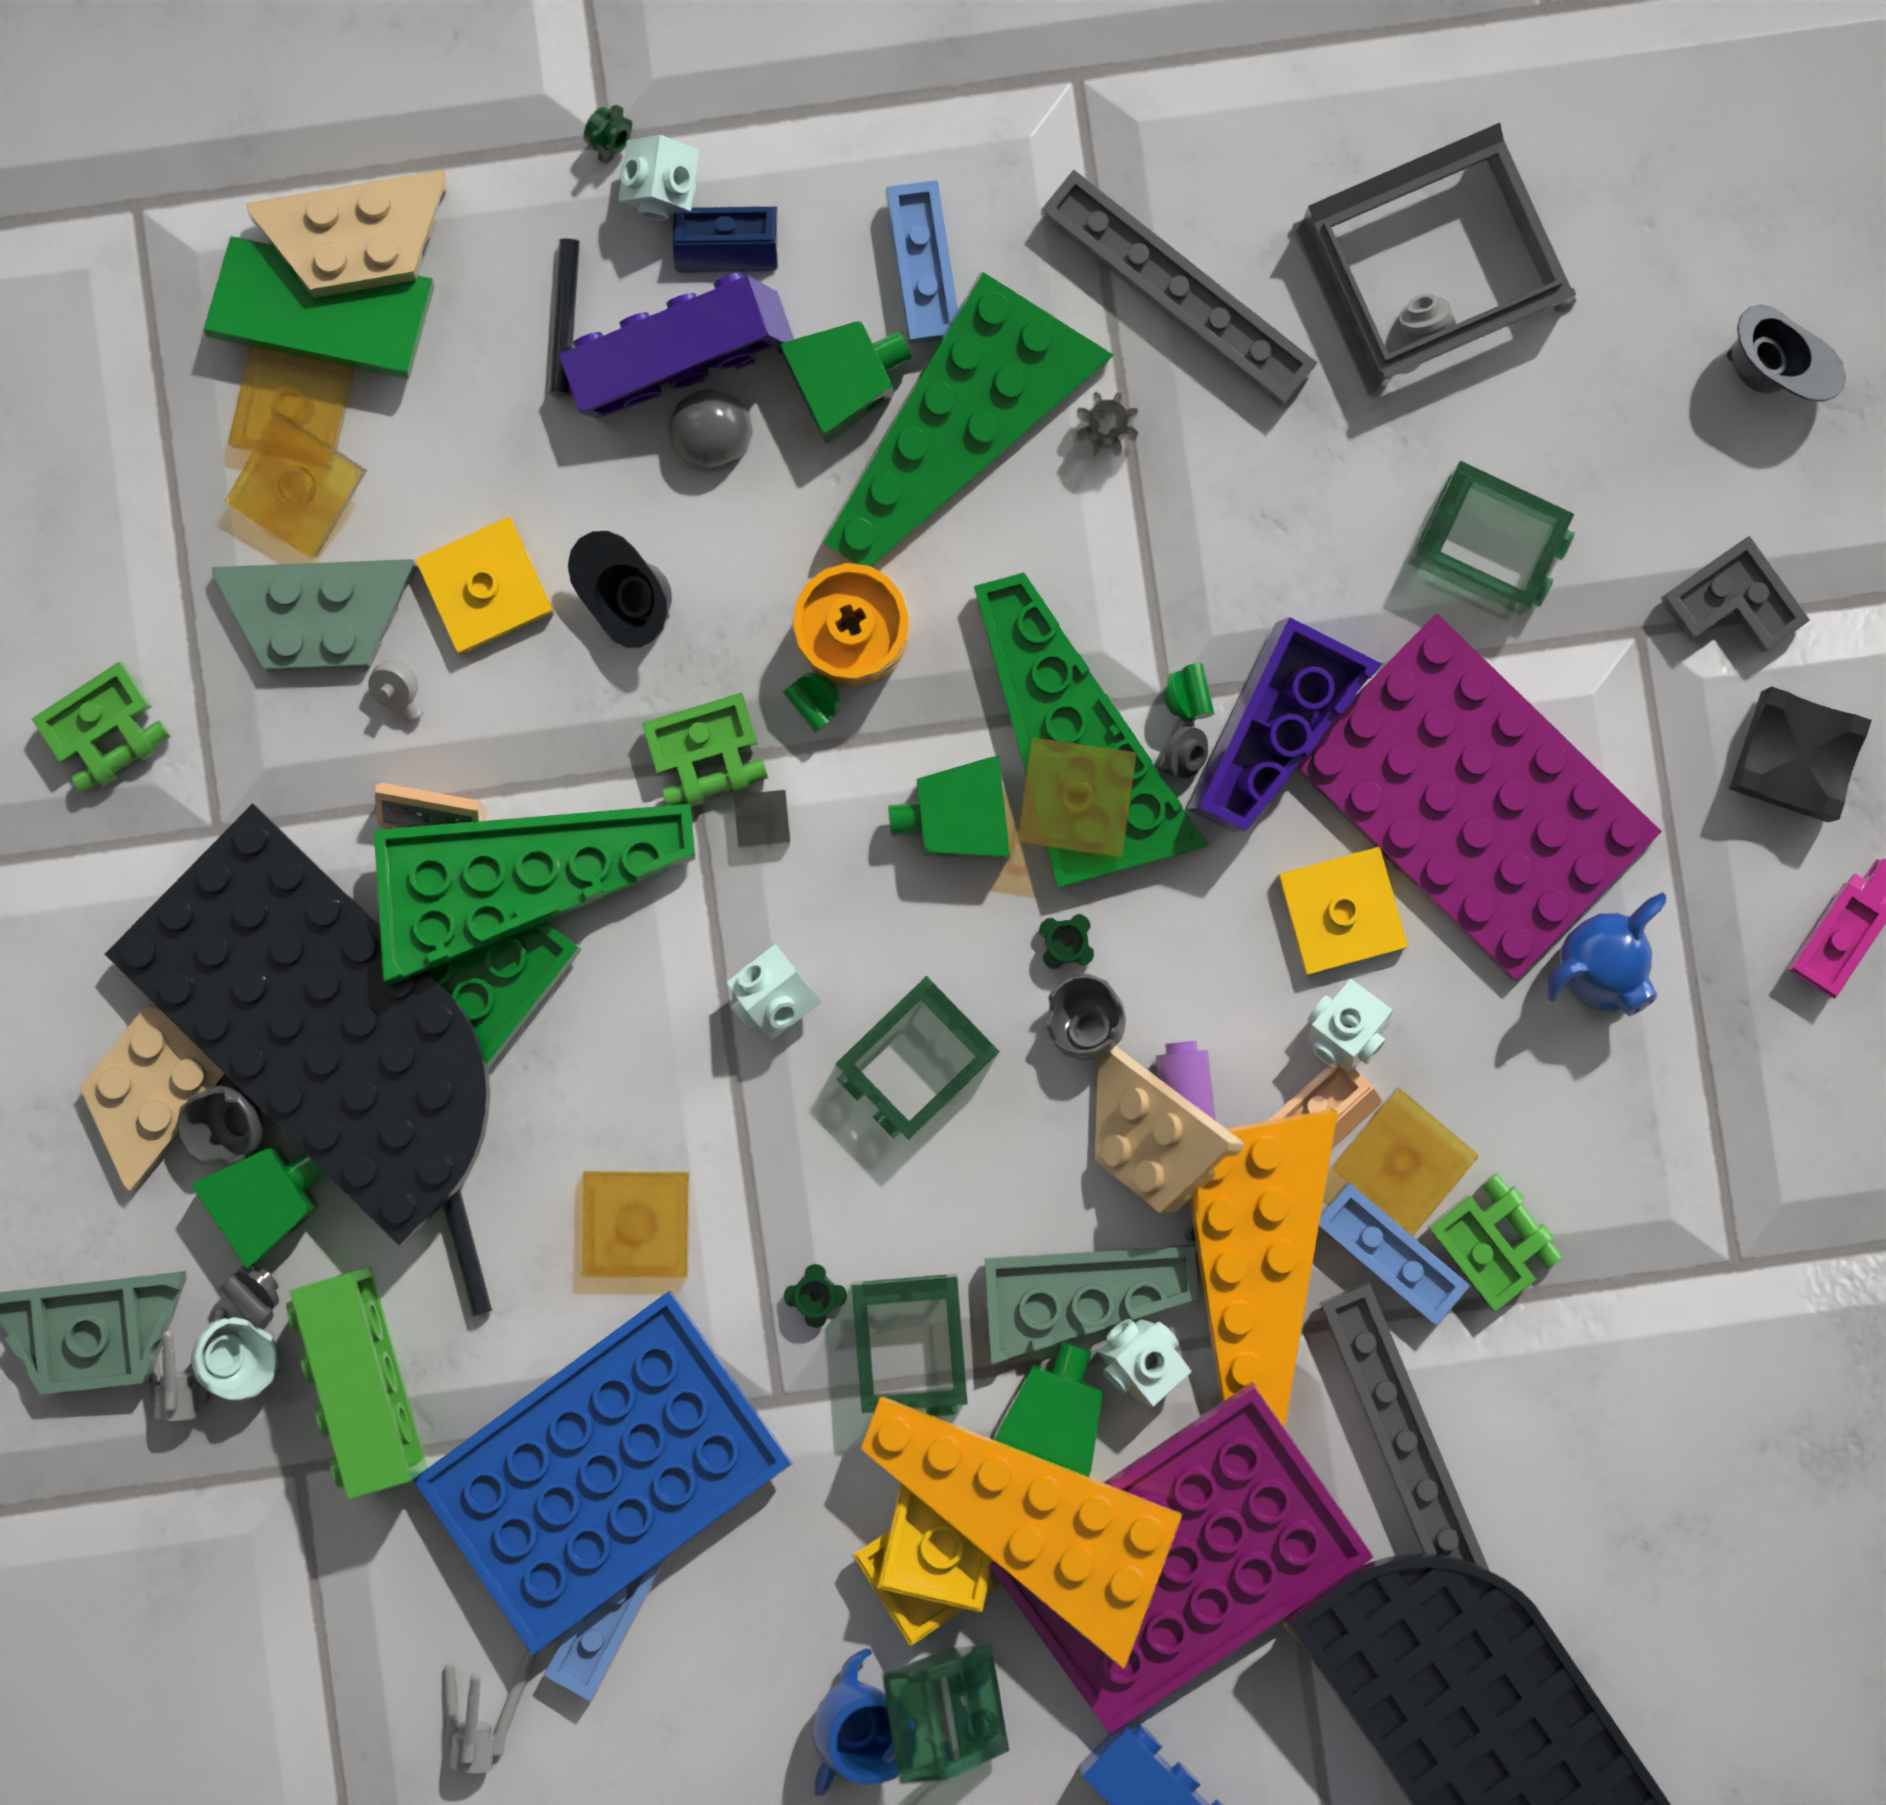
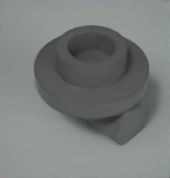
M1177 720L1154 766L1166 774H1173L1180 778L1193 776L1205 764L1208 756V741L1205 733L1184 721Z
M241 1266L219 1288L256 1326L279 1303V1296L276 1292L279 1288L278 1283L270 1273L258 1266L254 1269H246L245 1266Z

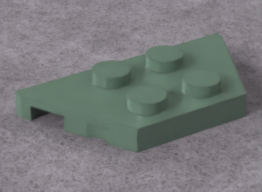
M413 559L227 566L212 567V575L261 666L266 671L358 668L372 666L381 646L380 640L385 629L391 625L398 607L396 605L409 578L412 579L415 573L416 563Z
M186 1271L0 1292V1323L8 1334L5 1340L15 1356L24 1361L27 1368L26 1374L39 1395L149 1382L162 1348V1334L169 1329L187 1279Z

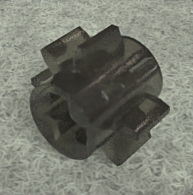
M1119 391L1114 395L1113 400H1103L1098 392H1094L1093 408L1091 411L1086 408H1078L1076 416L1080 420L1087 422V426L1077 432L1076 438L1077 440L1089 438L1094 444L1093 456L1095 457L1102 448H1112L1113 453L1118 457L1122 452L1121 441L1123 437L1136 441L1138 431L1127 426L1129 421L1137 417L1138 409L1130 408L1126 410L1120 404L1122 393ZM1106 414L1114 416V426L1116 428H1111L1108 434L1101 433L1099 431V421H1103Z

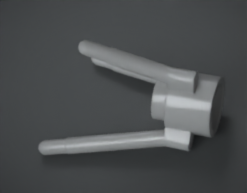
M223 1308L219 1309L214 1321L226 1318L227 1311ZM169 1330L164 1331L162 1334L163 1374L160 1373L157 1359L150 1378V1402H154V1418L165 1421L197 1418L198 1403L209 1402V1391L198 1381L193 1383V1374L175 1372L173 1334Z
M527 1650L494 1733H491L492 1726L490 1724L477 1721L481 1680L480 1675L477 1673H473L470 1676L466 1720L460 1722L459 1725L455 1668L453 1664L445 1665V1700L448 1728L445 1747L451 1749L450 1768L464 1773H486L492 1768L493 1755H503L505 1737L530 1675L536 1654L532 1655Z

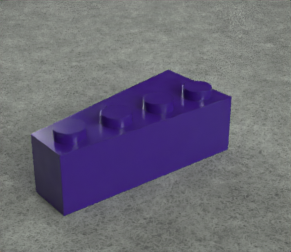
M734 273L716 280L713 283L715 289L696 296L695 293H686L670 299L666 303L667 309L651 316L646 312L631 315L620 321V329L603 335L602 332H594L577 338L573 341L574 348L560 353L559 356L579 413L598 419L661 397L663 393L660 386L669 384L671 389H678L705 382V378L709 376L708 369L716 367L719 370L735 367L736 370L754 365L756 364L754 359L755 353L771 347H777L779 354L782 355L780 344L793 340L794 337L778 292L748 275L743 276L742 273Z
M1291 617L1275 622L1187 810L1232 832L1246 831L1286 783L1293 770L1321 740L1320 737L1338 715L1345 711L1354 700L1356 693L1368 679L1372 678L1382 663Z

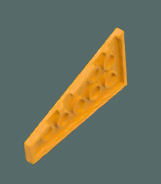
M1334 1109L1227 1128L1226 1130L1245 1143L1242 1151L1236 1156H1226L1213 1168L1215 1176L1203 1187L1196 1188L1189 1200L1220 1401L1223 1402L1253 1382L1284 1427L1338 1112Z
M881 1396L861 1450L1121 1667L1125 1668L1182 1514Z

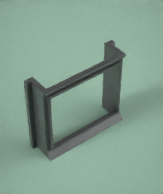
M1500 122L1308 206L1303 220L1294 223L1292 226L1368 394L1386 387L1392 377L1552 306H1554L1557 312L1577 302L1575 298L1576 292L1574 288H1571L1506 146ZM1487 160L1544 286L1388 354L1331 227Z

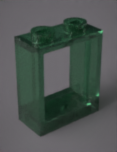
M1460 460L1450 473L1409 563L1514 613L1522 615L1531 608L1532 604L1540 607L1545 600L1553 582V578L1546 576L1554 557L1559 560L1564 558L1575 536V532L1568 529L1574 513ZM1470 488L1551 525L1522 589L1441 552Z
M926 976L835 1063L843 1071L836 1080L856 1101L864 1095L868 1097L879 1109L872 1117L893 1139L902 1133L909 1140L1000 1051ZM922 1001L975 1058L909 1120L861 1071L856 1063Z
M957 1273L852 1282L861 1412H873L874 1415L878 1401L883 1396L913 1409L926 1408V1414L934 1417L958 1414L957 1405H967L968 1399ZM946 1299L953 1387L875 1393L868 1305Z
M992 1644L947 1648L882 1674L900 1784L947 1781L1009 1751ZM947 1677L959 1746L954 1751L941 1680ZM961 1696H965L966 1707L961 1703ZM909 1718L912 1719L915 1723L914 1730L910 1729L908 1726Z

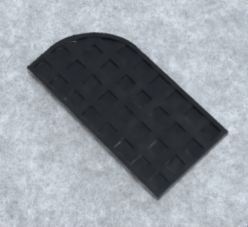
M252 803L124 933L105 955L398 1246H404L461 1187L479 1155L486 1133L490 1105L489 1072L479 1035L469 1015L460 1003L427 971L385 987L380 925L258 806Z
M1426 1553L1403 1554L1382 1558L1364 1564L1349 1572L1285 1620L1411 1805H1671L1536 1605L1520 1589L1484 1567L1463 1559Z

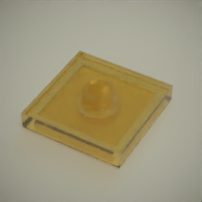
M250 346L228 444L233 448L333 468L355 368Z
M277 413L270 420L224 502L310 559H313L320 553L367 470L283 414Z
M1032 738L1017 843L1121 858L1137 752Z
M1396 1087L1329 1168L1346 1182L1352 1184L1413 1236L1480 1155L1404 1091Z
M583 1171L582 1277H688L690 1171Z

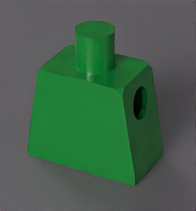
M861 321L780 344L782 356L825 443L833 440L888 401L894 395L887 371L912 360L910 350L900 331L872 343Z
M999 756L988 757L916 779L919 802L888 805L891 836L923 833L925 855L985 859L1010 858Z
M273 1147L201 1178L191 1184V1186L247 1269L265 1261L317 1211L319 1206L308 1188L327 1174L306 1153H302L289 1162L279 1147Z
M1062 1342L1053 1370L1031 1363L995 1429L992 1440L1089 1477L1092 1469L1103 1390L1100 1386L1083 1380L1092 1352L1082 1347Z

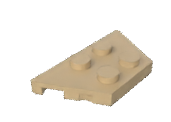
M438 170L246 203L252 222L259 226L271 241L275 251L286 265H289L294 270L298 280L313 298L416 281L424 259L422 251L424 245L430 241L436 223L434 216L441 195L446 193L448 183L445 170Z
M145 1005L79 1087L123 1186L129 1191L136 1190L179 1136L176 1124L180 1107L194 1094L219 1086L227 1077L158 1007Z
M1115 1046L1106 1056L1098 1058L1095 1161L1159 1213H1176L1190 1200L1191 1194L1196 1188L1203 1187L1215 1176L1213 1168L1226 1156L1238 1155L1245 1143Z

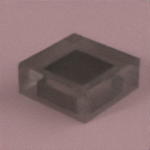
M786 790L733 795L739 848L791 843Z

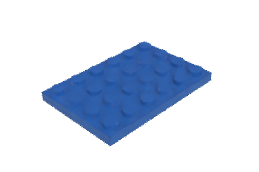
M668 1291L415 1477L413 1482L532 1655H535L794 1463L674 1293Z

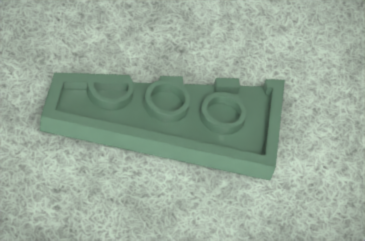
M1195 1245L984 1258L991 1365L1077 1336L1106 1329V1327L1121 1323L1127 1319H1137L1199 1299Z

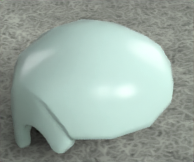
M236 1317L231 1319L223 1318L210 1323L197 1336L191 1354V1362L196 1380L210 1393L231 1401L257 1397L273 1383L279 1366L276 1342L271 1334L250 1321Z

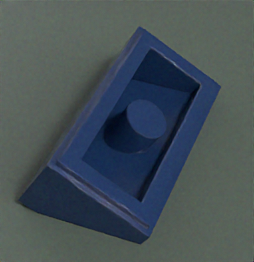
M777 206L691 208V211L674 213L672 248L675 270L678 272L777 270Z

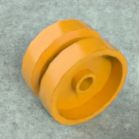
M845 563L824 569L807 582L795 603L793 628L801 655L816 674L827 677L835 685L860 687L880 681L897 667L907 650L910 623L903 594L888 576L870 566ZM850 619L858 620L861 632L850 636L848 629L844 632L842 630L844 623Z

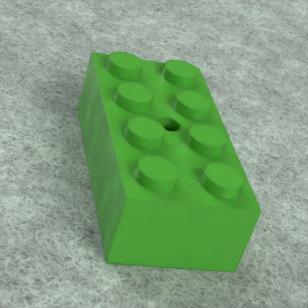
M371 1266L290 1290L292 1301L286 1303L287 1315L294 1333L301 1332L306 1353L301 1354V1365L308 1384H316L321 1402L320 1405L315 1407L316 1419L324 1437L330 1435L335 1456L330 1458V1468L337 1488H345L347 1498L352 1499L410 1482L428 1467Z

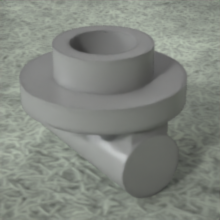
M1424 294L1411 299L1399 314V321L1402 327L1401 336L1406 346L1456 324L1449 302L1431 294Z

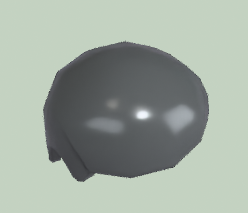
M714 390L697 391L686 396L676 405L668 423L671 447L682 461L701 469H718L733 460L741 459L747 451L753 434L750 414L740 401L733 396Z
M1091 974L1071 976L1051 991L1048 997L1049 1016L1046 1027L1055 1046L1064 1055L1081 1061L1106 1056L1121 1041L1126 1025L1125 1008L1121 999L1107 980Z
M216 1086L194 1094L180 1107L176 1127L181 1145L196 1162L200 1164L220 1162L230 1166L248 1158L261 1146L264 1121L260 1108L241 1089L233 1086Z

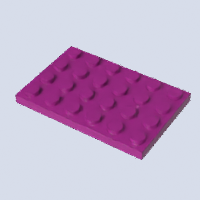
M1438 613L1354 696V700L1345 711L1338 715L1320 737L1321 740L1295 768L1375 847H1380L1382 854L1512 981H1517L1662 832Z
M1251 1382L1103 1482L1182 1514L1125 1668L1121 1667L993 1560L989 1567L1109 1734H1112L1309 1602L1346 1574L1373 1559L1374 1556L1257 1387Z

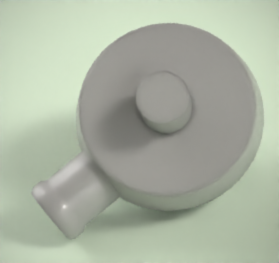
M387 660L373 669L369 677L368 686L371 695L380 705L389 709H401L408 722L416 720L423 714L422 710L419 709L413 700L418 691V680L409 666L397 660Z

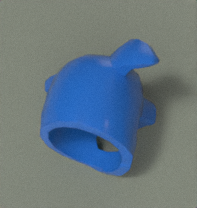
M1662 892L1650 897L1631 916L1618 912L1597 914L1585 920L1571 931L1559 952L1560 965L1547 978V998L1551 1002L1556 1001L1566 984L1568 990L1580 1003L1597 1011L1614 1012L1621 1009L1630 1017L1651 1005L1657 999V992L1649 978L1652 968V949L1644 929L1646 924L1666 904L1667 896L1665 893Z
M865 1648L847 1659L841 1669L839 1684L833 1687L819 1704L814 1720L813 1742L818 1756L823 1763L817 1771L815 1779L816 1796H823L827 1792L835 1774L843 1779L861 1784H882L896 1779L912 1765L919 1750L917 1718L909 1714L886 1691L858 1681L857 1671L860 1663L872 1654L871 1649ZM898 1754L891 1762L886 1763L892 1755Z

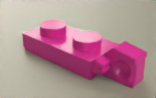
M1885 858L1882 860L1876 859L1863 878L1855 873L1847 883L1842 885L1787 968L1789 972L1830 999H1835L1886 924Z

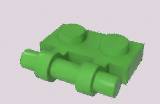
M117 662L31 718L60 763L66 764L78 755L81 756L87 767L71 778L82 794L99 783L103 787L118 778L116 772L138 758L142 761L157 753L156 746L171 737L169 730L161 720L156 721L144 730L135 718L152 708V706L122 662ZM120 729L127 741L106 755H103L96 744Z
M742 692L642 723L657 774H663L676 769L679 772L682 783L663 789L667 805L688 803L691 807L704 804V798L732 789L735 794L750 790L749 784L768 779L763 759L742 764L738 750L758 744ZM723 755L727 770L701 778L697 777L694 767L695 763Z
M1498 1173L1493 1174L1481 1184L1482 1188L1493 1200L1485 1209L1482 1210L1472 1196L1467 1195L1427 1226L1445 1252L1494 1312L1537 1280L1524 1264L1531 1256L1535 1254L1546 1269L1553 1266L1563 1257L1551 1242L1554 1237L1544 1223L1540 1225L1536 1223L1522 1205L1524 1197L1515 1186L1509 1188ZM1504 1217L1508 1219L1522 1237L1513 1247L1508 1244L1494 1226Z

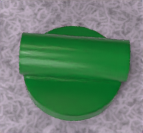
M1202 663L1187 665L1182 670L1173 672L1168 676L1167 686L1164 688L1163 695L1166 706L1171 714L1174 716L1178 715L1184 722L1208 718L1215 714Z
M811 672L805 673L782 691L814 732H817L830 722L840 711L839 692L834 683L825 676Z

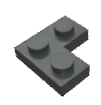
M1750 536L1740 541L1660 598L1690 640L1733 611L1762 653L1768 651L1810 621Z

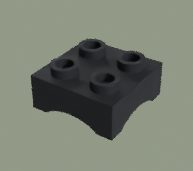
M1771 686L1760 693L1729 789L1827 823L1840 820L1852 771L1867 737L1872 720L1816 704Z

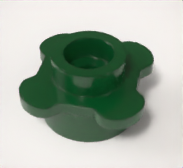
M613 105L610 109L607 107L597 109L590 116L584 129L585 143L591 149L599 152L598 159L603 163L610 162L615 154L622 152L626 147L627 140H630L633 123L632 120L624 118V110L619 105Z
M1076 914L1071 920L1056 921L1054 918H1047L1041 923L1039 933L1045 938L1046 952L1043 955V962L1047 967L1058 969L1062 964L1072 962L1085 966L1092 961L1094 950L1088 944L1087 932L1091 924L1087 917ZM1064 937H1069L1072 940L1069 947L1062 945L1061 941Z
M819 1264L809 1265L805 1269V1276L797 1285L788 1286L784 1292L785 1303L790 1307H796L805 1316L806 1324L813 1328L823 1326L826 1322V1315L835 1306H842L847 1299L846 1289L842 1285H835L826 1276L825 1268ZM818 1291L821 1295L820 1299L817 1301L812 1300L810 1297L811 1292Z

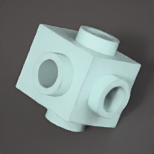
M662 135L627 140L624 163L620 171L621 185L618 201L638 208V215L640 217L655 221H666L669 219V214L691 211L696 191L695 180L700 150Z
M776 944L754 961L747 964L740 972L726 982L738 999L731 1005L737 1016L749 1030L759 1025L771 1041L821 1003L802 975Z
M1350 979L1334 999L1326 995L1313 1009L1308 1017V1021L1312 1023L1308 1042L1313 1045L1312 1051L1325 1064L1333 1068L1339 1065L1350 1073L1360 1060L1366 1065L1369 1064L1383 1047L1386 1039L1381 1034L1388 1027L1393 1010Z
M1139 1318L1127 1319L1109 1332L1107 1335L1108 1343L1098 1351V1354L1108 1365L1103 1372L1111 1384L1122 1394L1129 1392L1134 1400L1152 1407L1192 1372L1175 1350L1179 1346L1178 1340L1159 1321L1152 1323Z

